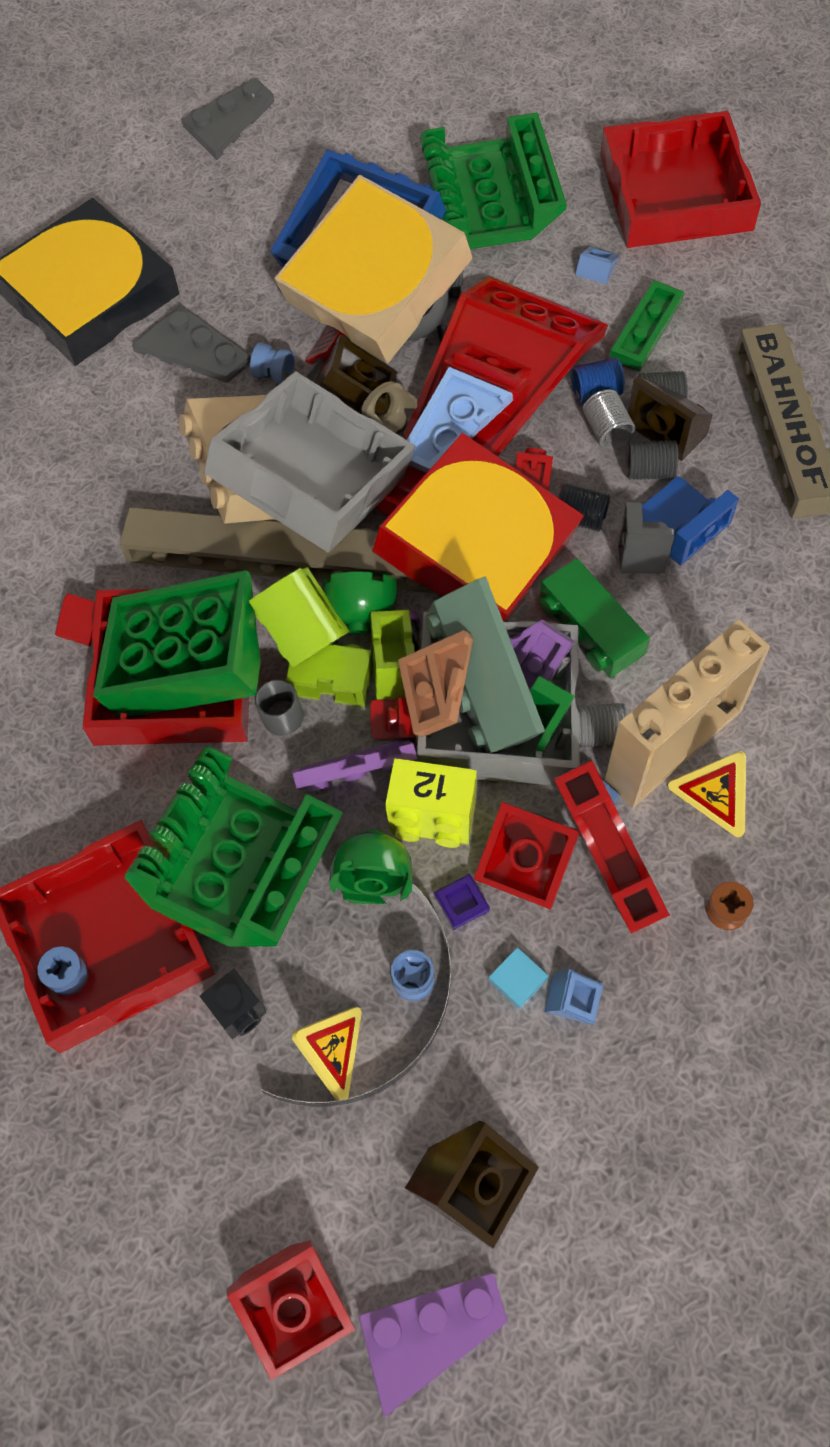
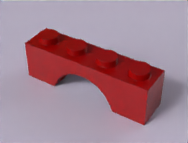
M591 760L555 778L554 781L630 933L632 934L670 916L593 761Z

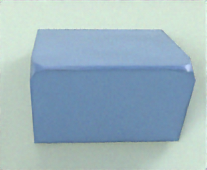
M590 246L580 254L575 275L607 284L619 255Z
M571 969L554 971L544 1012L594 1025L603 984Z

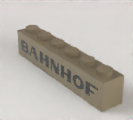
M783 324L742 329L736 353L791 519L830 514V448H826L823 440L822 423L819 419L816 420L814 415L812 395L809 391L806 392L803 383L802 367L800 364H796L793 355V341L790 337H787Z

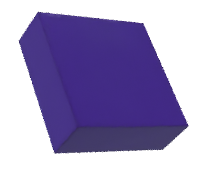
M470 873L434 892V897L453 930L490 911L489 905Z

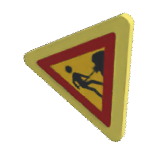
M735 752L669 782L668 788L670 791L732 835L741 837L745 833L746 755L744 752Z
M359 1007L349 1008L297 1029L292 1033V1040L336 1101L345 1100L349 1097L362 1015Z

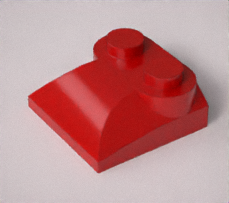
M501 802L473 880L551 910L571 856L575 851L580 830L529 810Z
M311 1240L286 1247L244 1272L226 1289L227 1297L270 1380L275 1379L356 1330L322 1263L321 1256L314 1248Z

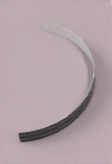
M412 884V890L427 905L439 925L448 951L450 964L448 944L438 916L422 892ZM451 971L448 996L438 1027L419 1056L392 1080L365 1094L332 1102L296 1101L276 1096L262 1089L261 1091L263 1094L277 1100L295 1105L330 1107L363 1100L393 1085L421 1060L439 1032L449 1001Z

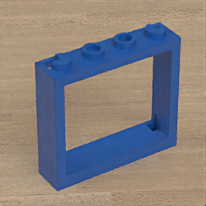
M327 149L270 252L278 264L284 267L310 235L340 179L353 183L360 174L435 217L442 219L446 208L440 193L432 190L429 184L419 185L401 173L393 175L384 171L375 163L368 162L365 164L357 161L348 153L342 155Z

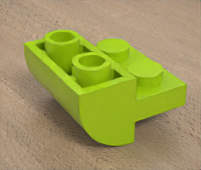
M308 567L292 572L249 600V603L255 610L257 619L267 628L276 642L280 654L288 660L292 668L350 632L342 619L334 611L327 596Z

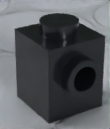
M235 968L199 995L232 1040L238 1035L243 1036L252 1031L261 1022L260 1017L266 1013L259 999Z

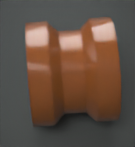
M724 882L719 884L712 892L706 905L707 916L720 929L735 930L740 928L752 912L754 906L753 897L750 891L740 883ZM732 899L736 906H738L739 908H735V906L732 904Z

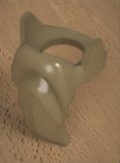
M392 381L385 382L369 394L364 401L361 413L398 435L407 425L405 408H416L417 398L406 391L401 384ZM388 392L390 396L388 411L375 414V405L378 398L383 393Z

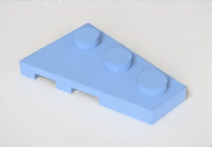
M449 367L407 441L416 446L409 466L427 473L461 433L472 439L513 401V394Z

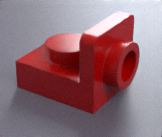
M526 448L525 453L517 452L515 469L549 491L553 456H547L546 450L538 448Z
M406 697L391 700H372L370 702V733L372 739L416 737L413 733Z

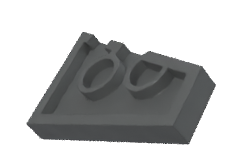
M254 78L182 118L183 127L218 160L224 154L223 151L231 142L235 143L241 136L240 133L249 124H253L275 102L274 94L257 78Z
M181 305L132 344L134 352L143 355L149 354L160 358L163 362L169 364L176 363L191 368L193 372L226 383L230 382L244 370L251 360L249 354Z

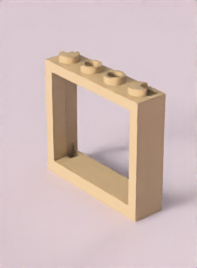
M740 619L735 621L619 722L604 781L618 792L620 797L633 809L742 712L771 646ZM725 702L732 710L726 714L718 707L720 703ZM650 728L655 734L646 740L642 734Z

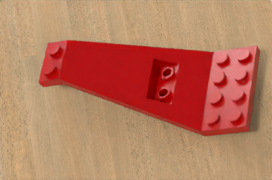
M488 276L460 295L417 401V407L413 411L403 438L405 440L408 439L447 369L451 367L513 394V401L472 438V440L498 457L578 359L605 337L608 324ZM409 466L405 478L375 508L384 515L389 516L426 473Z

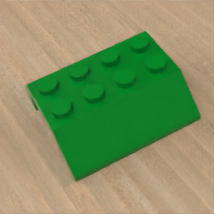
M538 112L507 117L506 138L447 147L444 127L428 129L421 133L419 139L424 159L429 161L426 167L432 190L440 193L446 208V212L441 220L463 231L470 249L532 240L566 210V200Z
M205 747L201 750L194 765H192L187 773V777L192 781V785L185 782L184 784L181 783L176 791L177 794L172 797L156 823L157 827L155 826L151 831L149 839L152 840L151 842L154 843L155 847L142 846L137 854V858L134 859L127 870L125 879L152 910L228 947H276L343 812L306 794L299 809L296 810L227 776L233 758L211 747Z

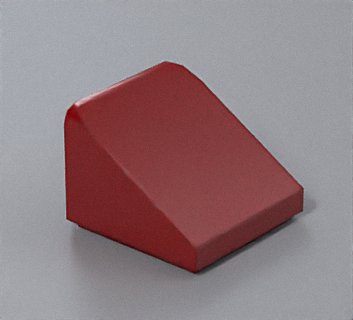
M67 593L63 600L55 635L90 647L92 643L95 601Z

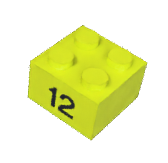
M394 758L385 804L389 833H395L398 839L408 842L419 841L420 837L435 839L438 845L447 848H457L460 846V843L469 845L476 804L477 770Z

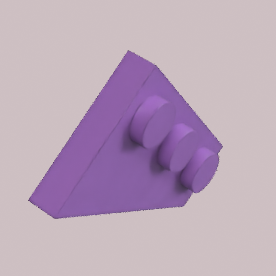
M403 738L292 769L296 789L305 787L306 792H313L328 787V781L338 778H344L345 782L367 776V771L382 768L383 771L391 770L394 758L412 761L416 760L417 756L414 744Z
M494 1273L359 1315L383 1416H387L508 1322Z

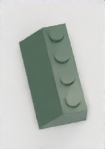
M486 576L435 600L428 610L430 615L426 616L427 626L433 638L438 637L439 640H443L463 630L472 634L473 637L460 711L462 713L467 712L472 727L468 728V733L475 750L481 749L482 753L495 754L528 742L545 732Z

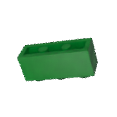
M578 558L541 581L539 604L542 610L550 618L555 616L561 624L578 625V643L587 652V659L596 671L603 670L609 678H612L646 655L650 637Z

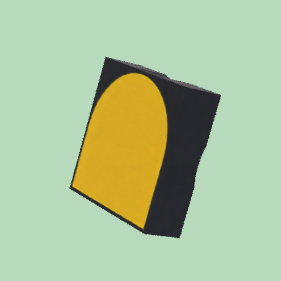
M94 198L89 199L0 257V295L25 319L36 324L43 331L47 340L75 366L113 341L125 328L143 320L180 294L173 267Z

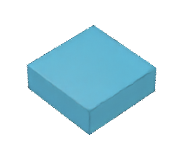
M517 947L489 976L488 981L520 1010L548 980L549 976Z

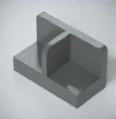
M626 502L618 541L620 573H665L674 539V529L668 528L663 522H643L642 502Z

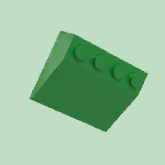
M245 570L112 598L93 696L119 719L121 713H127L129 717L256 696L261 661L255 610L249 603V600L253 598L251 574Z

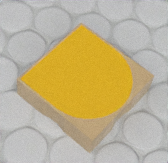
M359 174L276 275L274 280L289 304L318 322L338 329L352 343L388 364L416 330L426 311L445 294L473 257L463 231Z

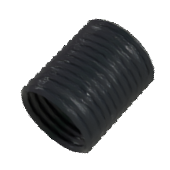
M564 483L559 499L584 515L579 526L585 529L588 528V530L591 529L592 531H601L602 522L606 518L610 503V494L607 495L606 493L603 494V492H596V490L585 489V487H578V485L575 486L571 483Z

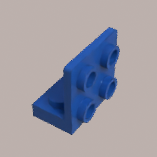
M676 477L642 505L643 522H663L668 528L674 529V539L669 557L681 566L731 524L739 498L727 490L717 499L712 497L708 500L681 477Z

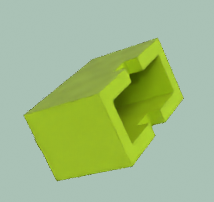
M409 610L371 612V651L376 700L406 697L398 659L414 653Z
M330 644L294 668L289 664L286 681L295 688L298 697L320 700L321 694L335 696V703L365 707L373 671L372 652L354 644L346 646Z

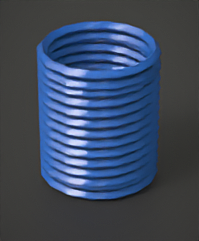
M616 357L592 363L589 362L588 364L574 365L572 368V388L576 396V390L578 391L580 399L577 397V402L580 404L582 402L585 403L593 394L602 390H614L618 395L624 393V372L619 359Z

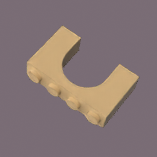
M266 395L186 399L184 414H180L179 417L181 435L187 437L191 458L197 460L200 467L201 481L203 484H207L210 490L212 506L214 509H218L224 524L274 519L204 474L211 439L239 416L256 408L265 399Z

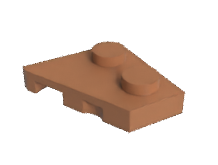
M465 630L398 659L413 733L415 735L424 737L457 723L473 644L472 634Z

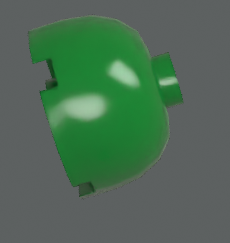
M342 572L331 574L330 581L325 577L322 578V590L336 614L350 631L348 633L365 635L370 633L371 612L394 611L397 598V581L395 578L383 574L382 582L373 580L372 572Z
M370 829L363 833H358L344 840L333 855L329 876L330 890L334 894L336 888L343 891V899L355 904H387L381 896H397L399 894L400 901L406 899L412 892L413 884L411 856L400 841L385 834L383 831Z

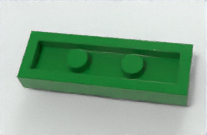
M653 280L611 348L609 358L616 357L622 365L641 371L682 303L684 291Z

